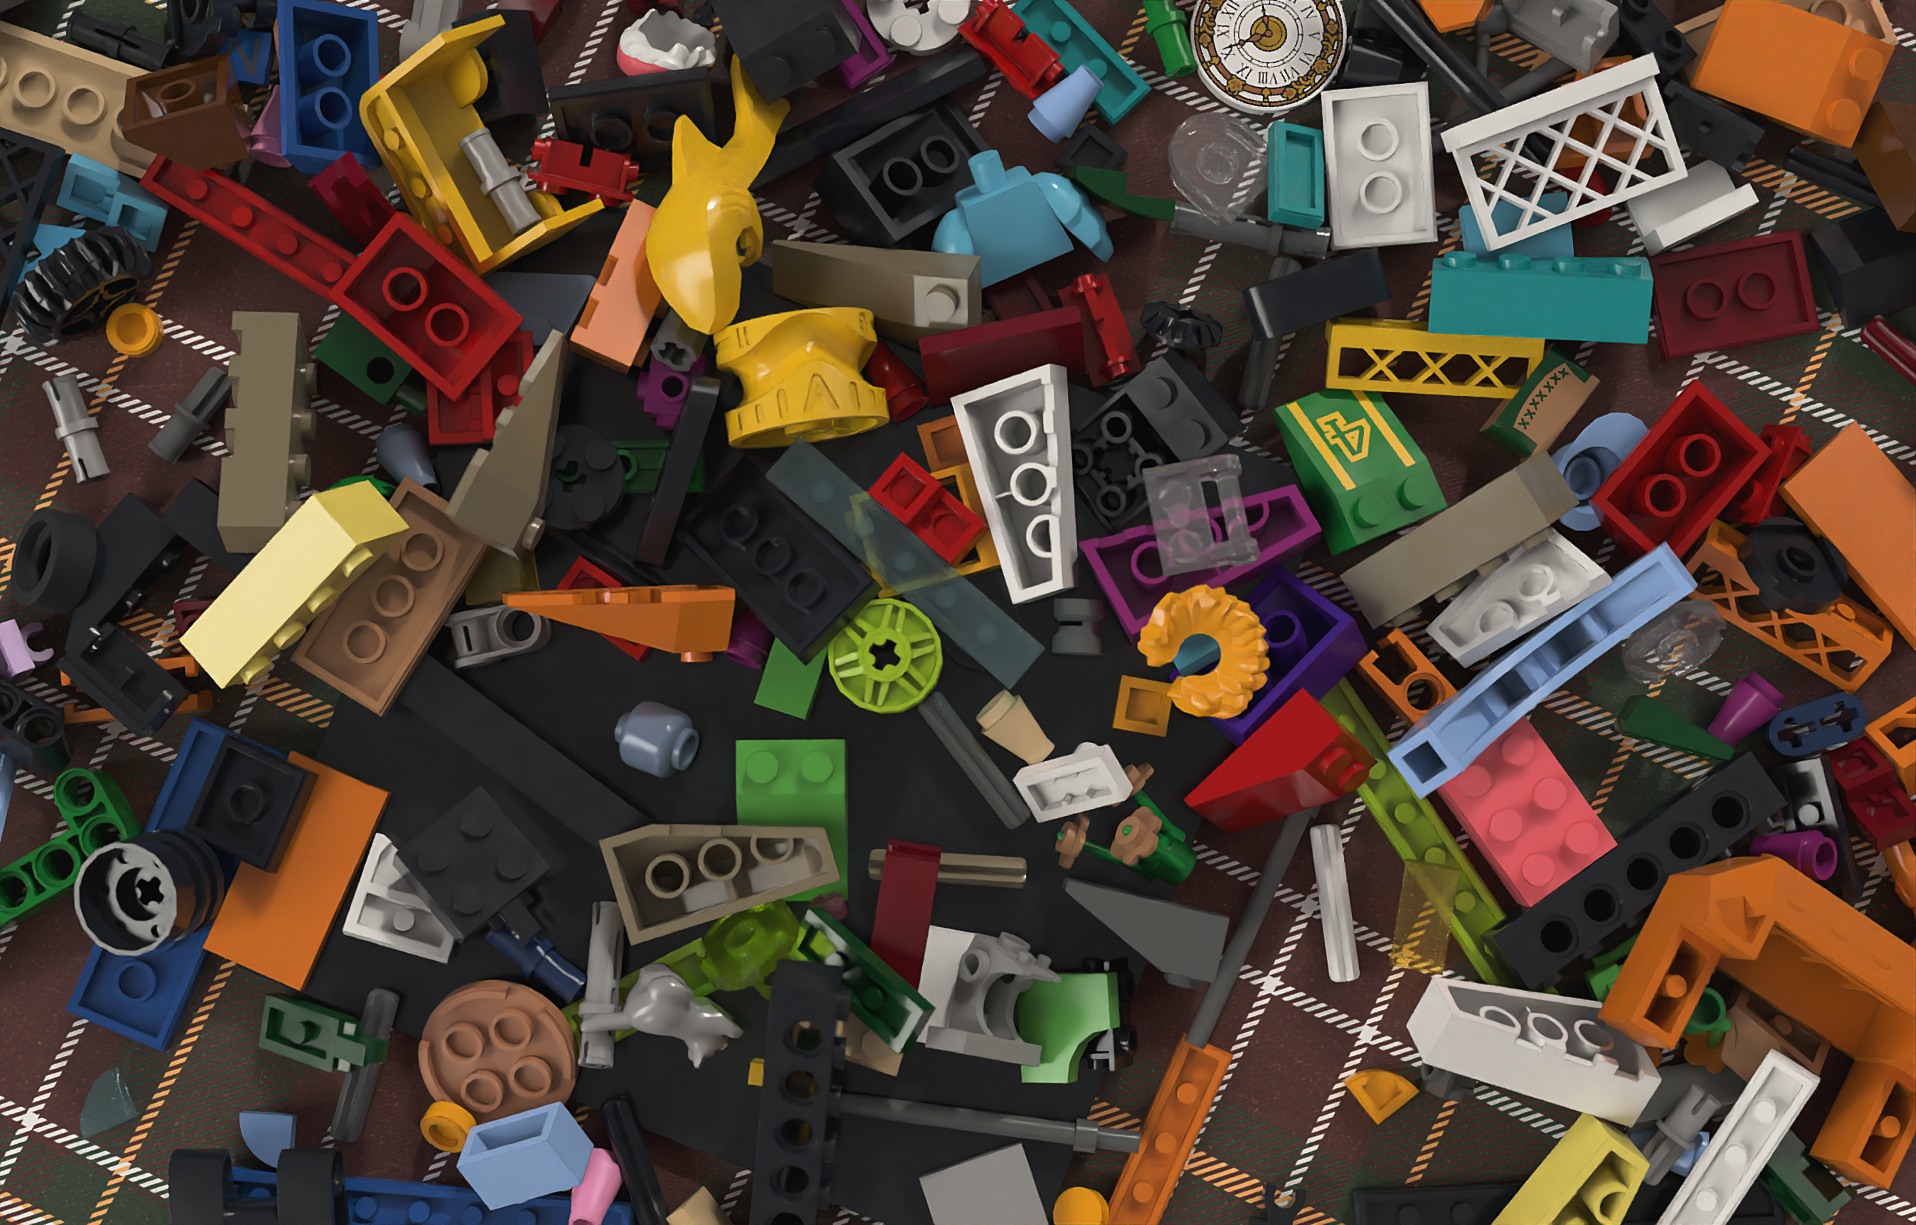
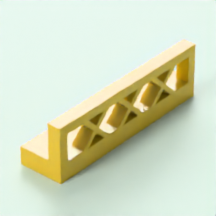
M1337 316L1326 320L1325 338L1329 344L1325 387L1331 389L1513 399L1522 386L1503 385L1492 371L1509 357L1529 358L1528 379L1543 360L1545 339L1428 333V321ZM1341 347L1363 348L1375 361L1360 376L1338 375ZM1373 349L1389 351L1380 358ZM1403 351H1416L1428 364L1427 367L1412 379H1398L1387 367V364ZM1425 352L1442 354L1432 361ZM1456 354L1470 355L1481 367L1465 382H1450L1439 368ZM1478 355L1495 357L1485 364ZM1382 369V371L1389 378H1377L1373 376ZM1435 372L1441 381H1429L1426 379ZM1488 375L1494 384H1481L1479 382Z

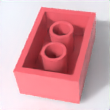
M1525 715L1495 739L1463 772L1435 789L1519 905L1532 907L1618 845Z

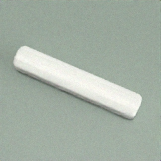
M1337 824L1316 825L1311 827L1310 837L1329 976L1335 982L1352 981L1359 978L1360 972L1340 828Z

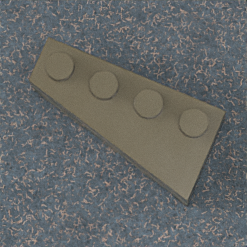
M1543 449L1509 472L1494 479L1465 499L1455 503L1339 576L1373 630L1389 620L1396 628L1422 613L1423 611L1418 603L1433 595L1437 602L1440 603L1466 587L1461 577L1475 569L1478 570L1481 577H1484L1510 561L1505 551L1520 542L1527 551L1554 535L1555 532L1550 525L1578 505L1579 501L1546 449Z

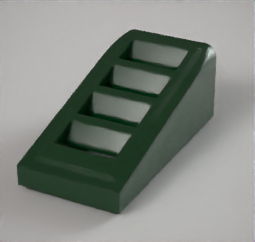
M1647 695L1629 696L1610 729L1618 735L1708 760H1730L1735 752L1729 744Z

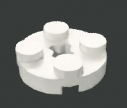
M867 0L869 20L875 33L885 44L892 48L895 46L902 51H909L910 55L927 56L943 51L959 38L960 33L957 29L968 20L971 0H929L927 2L929 11L924 14H920L916 8L907 10L904 3L909 0Z

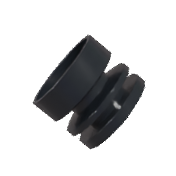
M161 828L137 837L114 842L95 850L81 865L74 885L75 910L82 928L98 946L116 955L138 956L203 931L217 917L224 899V873L217 855L201 837L184 829Z

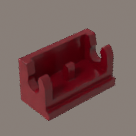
M348 151L307 182L313 192L363 250L368 247L397 211L400 212L351 151Z

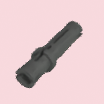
M1176 200L1174 220L1170 223L1169 233L1266 250V255L1275 257L1279 252L1324 261L1329 242L1330 228L1319 227L1317 230L1269 221L1268 217L1249 215L1209 206H1199Z

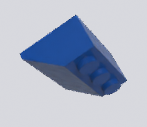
M278 0L282 156L301 173L318 175L348 151H351L367 172L382 168L381 157L363 126L359 113V103L362 95L379 82L377 12L318 0Z

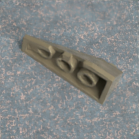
M774 240L772 242L773 293L812 309L854 307L870 310L874 316L875 324L873 329L877 335L920 351L918 339L922 337L981 325L982 256Z
M555 329L552 330L522 378L518 391V396L523 398L518 407L511 405L508 409L504 407L495 423L497 429L493 438L494 446L490 452L479 447L445 510V514L462 533L520 560L525 548L531 551L535 548L546 525V521L542 520L541 517L545 508L569 350L564 334Z

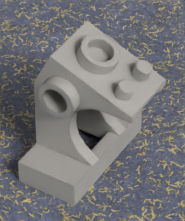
M1001 932L999 938L976 933L967 951L964 952L960 959L948 1028L929 1025L925 1047L1039 1067L1042 1046L1023 1042L1015 1029L1013 1009L1018 994L1027 991L1032 986L1033 981L1042 980L1060 983L1061 977L1048 968L1052 960L1042 954H1039L1038 959H1036L1028 952L1031 946L1012 934Z

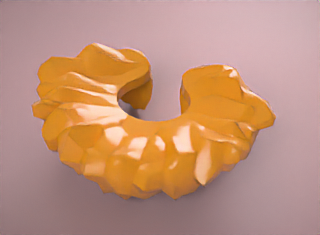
M1207 584L1194 586L1180 594L1169 592L1154 608L1148 624L1141 628V640L1137 646L1139 651L1146 655L1147 665L1161 667L1166 663L1172 662L1182 642L1191 635L1206 634L1218 642L1221 657L1213 671L1199 676L1189 675L1181 677L1179 675L1167 690V695L1173 699L1176 707L1183 712L1197 717L1212 716L1222 719L1237 716L1248 707V701L1252 700L1253 692L1260 689L1267 682V677L1264 674V671L1270 666L1269 658L1266 657L1269 646L1264 640L1267 630L1259 623V616L1251 611L1250 604L1238 600L1236 596L1225 594L1224 587L1211 589Z

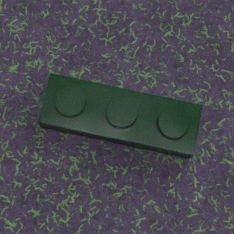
M822 906L808 909L785 952L797 961L844 966L842 988L852 989L850 1011L898 1055L911 1051L936 1007Z

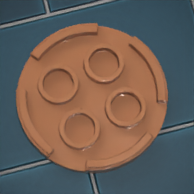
M481 980L469 983L451 992L438 1004L430 1015L418 1047L420 1071L424 1083L436 1102H451L464 1108L475 1119L477 1126L559 1101L564 1105L574 1090L579 1074L578 1043L565 1016L542 994L527 986L511 981Z

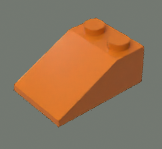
M1726 0L1689 88L1816 141L1852 148L1895 46L1851 27L1776 0Z

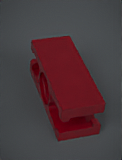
M889 839L870 950L918 991L942 847Z

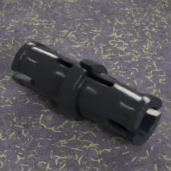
M79 7L72 12L66 26L67 38L105 52L109 58L123 63L127 61L151 72L176 65L178 49L175 46L164 44L138 33L137 28L132 24L124 21L116 24L88 13Z

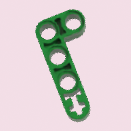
M72 768L66 770L57 778L54 784L53 796L70 830L0 870V933L73 892L81 865L95 850L105 847L103 833L108 825L113 824L118 828L121 835L120 841L143 834L141 824L118 783L109 772L101 768ZM84 778H88L93 783L95 789L94 797L87 806L79 800L77 794L78 786ZM63 851L68 852L74 861V869L68 878L63 877L57 868V859ZM17 878H20L27 888V897L21 905L17 904L11 895V886Z

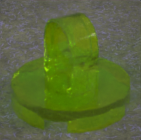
M782 898L721 917L706 933L703 942L708 946L704 957L698 955L697 964L704 976L718 989L733 991L752 986L762 996L770 1000L771 986H765L763 979L775 970L778 958L794 960L789 954L799 936V920Z

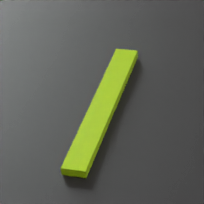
M1343 676L1319 702L1339 718L1378 761L1369 770L1370 774L1367 780L1356 789V792L1485 984L1517 989L1480 937L1482 933L1505 918L1506 914L1427 797L1424 796L1420 799L1388 757L1387 753L1393 748L1346 677ZM1554 986L1538 992L1560 996Z

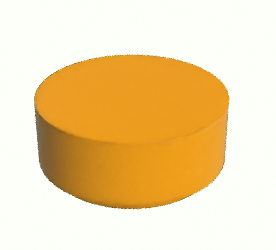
M128 303L112 312L107 321L106 333L110 344L117 351L130 357L141 358L152 354L158 349L163 340L164 327L160 317L153 310L142 304Z
M438 1101L431 1104L420 1122V1129L425 1139L434 1147L451 1153L462 1152L471 1127L477 1126L475 1119L468 1111L459 1105L446 1101Z
M1083 1187L1070 1188L1058 1197L1054 1205V1225H1108V1204L1104 1197L1095 1190Z

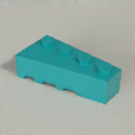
M1446 252L1444 258H1433L1428 333L1647 344L1654 281L1648 258L1572 256L1531 258L1522 254L1499 255V258H1477V255L1471 252Z

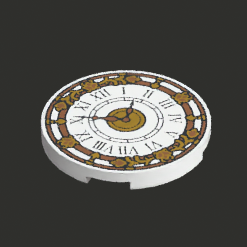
M1198 0L1190 23V47L1199 67L1197 69L1199 77L1217 98L1240 111L1264 115V113L1285 112L1299 106H1305L1327 88L1339 69L1344 56L1347 27L1339 0Z

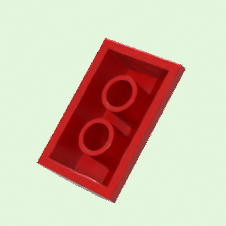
M1692 379L1588 501L1606 535L1634 561L1663 542H1666L1678 559H1680L1772 453V450L1697 379Z

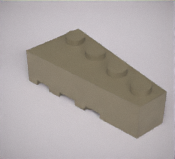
M233 311L231 330L237 335L241 347V355L229 356L228 377L232 379V398L237 408H226L224 429L228 452L233 453V457H222L217 527L227 553H259L304 505V502L300 501L301 486H309L311 480V459L309 454H305L307 440H315L317 431L316 411L314 408H311L312 396L321 394L322 368L320 363H313L299 313Z

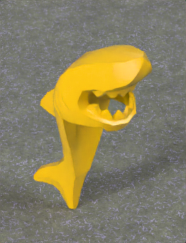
M736 53L732 55L730 70L736 111L734 136L723 148H720L708 141L686 115H682L677 119L672 143V186L653 214L646 235V256L653 278L662 295L690 328L707 335L718 333L733 321L739 309L742 278L740 268L750 267L761 257L763 246L762 222L756 202L747 188L764 167L774 146L776 134L781 123L791 109L789 102L784 98H780L770 105L766 103L739 61ZM739 236L741 248L746 249L744 256L737 255L736 242Z

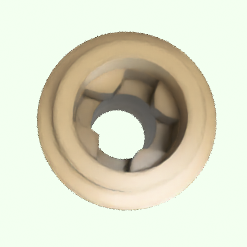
M1006 689L994 696L976 717V721L983 726L982 734L1023 759L1029 766L1041 763L1054 749L1055 745L1045 736L1019 695L1013 697Z

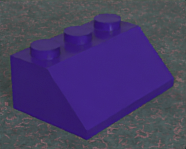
M1277 565L1243 600V602L1250 604L1251 611L1259 616V623L1267 630L1264 640L1269 646L1266 657L1269 658L1270 666L1264 671L1267 677L1266 684L1253 692L1252 700L1248 701V707L1241 714L1228 719L1205 716L1222 735L1237 747H1240L1302 687L1320 701L1369 651L1354 618L1281 565ZM1220 658L1191 675L1199 676L1210 673L1216 668ZM1176 668L1169 677L1174 682L1176 677L1181 674Z

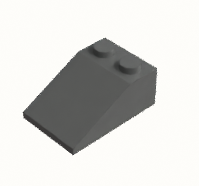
M1064 876L1061 887L1155 967L1163 971V978L1167 979V983L1194 990L1200 989L1201 981L1215 984L1230 918L1217 912Z

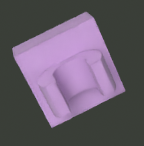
M15 619L0 623V674L2 679L9 684L14 685L26 681L35 667L46 664L54 655L52 648L45 649L42 652H35L27 645L28 638L35 637L43 631L44 628L41 623H29L21 630H19Z

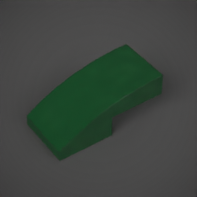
M1084 166L1063 167L1062 177L1081 187L1088 194L1089 199L1104 207L1139 219L1156 222H1173L1176 200L1125 194L1128 172Z

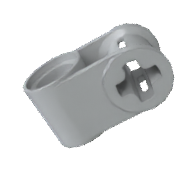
M505 604L451 614L444 622V626L451 629L457 659L452 662L454 671L485 666L499 662L503 658L536 651L547 644L552 634V621L550 618L508 607ZM528 613L534 620V631L529 639L520 642L513 634V623L520 614Z

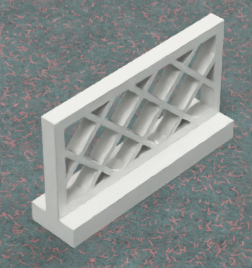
M1653 53L1440 133L1447 153L1453 152L1488 252L1689 177L1654 75L1660 73ZM1639 92H1643L1649 110V115L1642 130L1617 118L1626 97ZM1614 102L1609 114L1598 109ZM1583 113L1604 122L1593 148L1568 137L1576 117ZM1564 121L1560 132L1549 128L1551 125ZM1613 127L1638 138L1626 164L1601 153ZM1653 127H1655L1658 137L1651 134ZM1535 131L1555 140L1544 167L1519 155L1527 135ZM1516 139L1511 151L1499 146ZM1646 143L1663 150L1670 172L1654 178L1635 169ZM1564 145L1589 157L1577 183L1552 171ZM1488 150L1506 159L1495 186L1477 178L1470 156ZM1597 161L1622 173L1614 192L1610 195L1603 196L1586 187ZM1514 164L1540 175L1528 201L1503 190ZM1631 177L1642 182L1626 188ZM1548 180L1573 191L1564 212L1557 215L1536 206ZM1482 190L1491 194L1487 203ZM1581 196H1584L1592 200L1589 203L1577 207V204ZM1500 198L1524 209L1516 229L1498 237L1491 214ZM1532 214L1544 219L1528 225Z

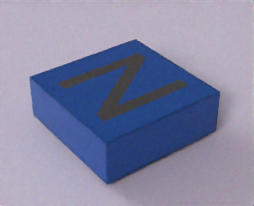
M239 29L235 38L226 37L224 45L217 54L229 52L238 84L268 89L275 54L273 34Z

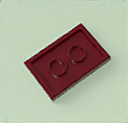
M1799 228L1647 257L1654 280L1651 314L1661 362L1814 334L1821 330Z
M1078 305L918 339L931 408L951 404L950 398L1049 363L1066 367L1067 379L1086 375L1083 326Z

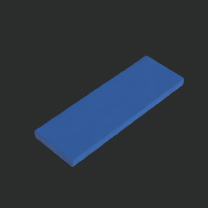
M194 716L143 834L161 828L185 829L225 734L240 737L285 759H288L289 754L202 717ZM207 844L217 855L224 873L225 899L242 860ZM215 919L201 932L138 956L116 955L94 943L65 1011L158 1051H167L211 951L204 949L203 945Z

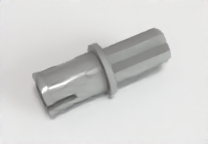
M1695 1083L1689 1086V1090L1665 1120L1659 1118L1656 1121V1125L1659 1128L1640 1151L1651 1164L1643 1179L1647 1184L1652 1186L1659 1184L1685 1149L1693 1150L1695 1145L1692 1140L1714 1112L1722 1106L1716 1098L1709 1094L1698 1110L1694 1111V1106L1705 1092L1703 1088Z

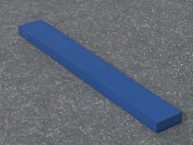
M232 1166L234 1185H240L241 1197H277V1170ZM345 1176L350 1225H569L572 1194L550 1193L529 1199L520 1204L515 1203L490 1210L472 1186ZM614 1198L602 1221V1225H635L636 1212L631 1199Z

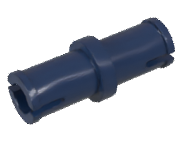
M504 926L496 933L492 929L488 932L485 941L488 944L491 943L521 966L520 973L528 980L535 977L565 1000V1003L569 1006L586 989L587 975L554 951L556 945L548 939L540 941L535 937L522 947Z

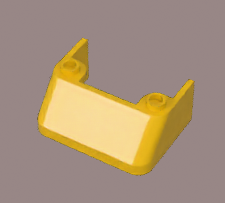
M501 14L438 34L362 95L359 103V113L363 126L414 219L455 253L480 278L558 239L605 208L601 199L598 198L564 212L555 196L549 192L537 189L526 195L543 221L521 236L514 237L492 198H485L480 190L482 181L465 152L459 147V143L469 134L485 128L472 105L473 102L485 93L488 84L486 66L475 47L506 24Z

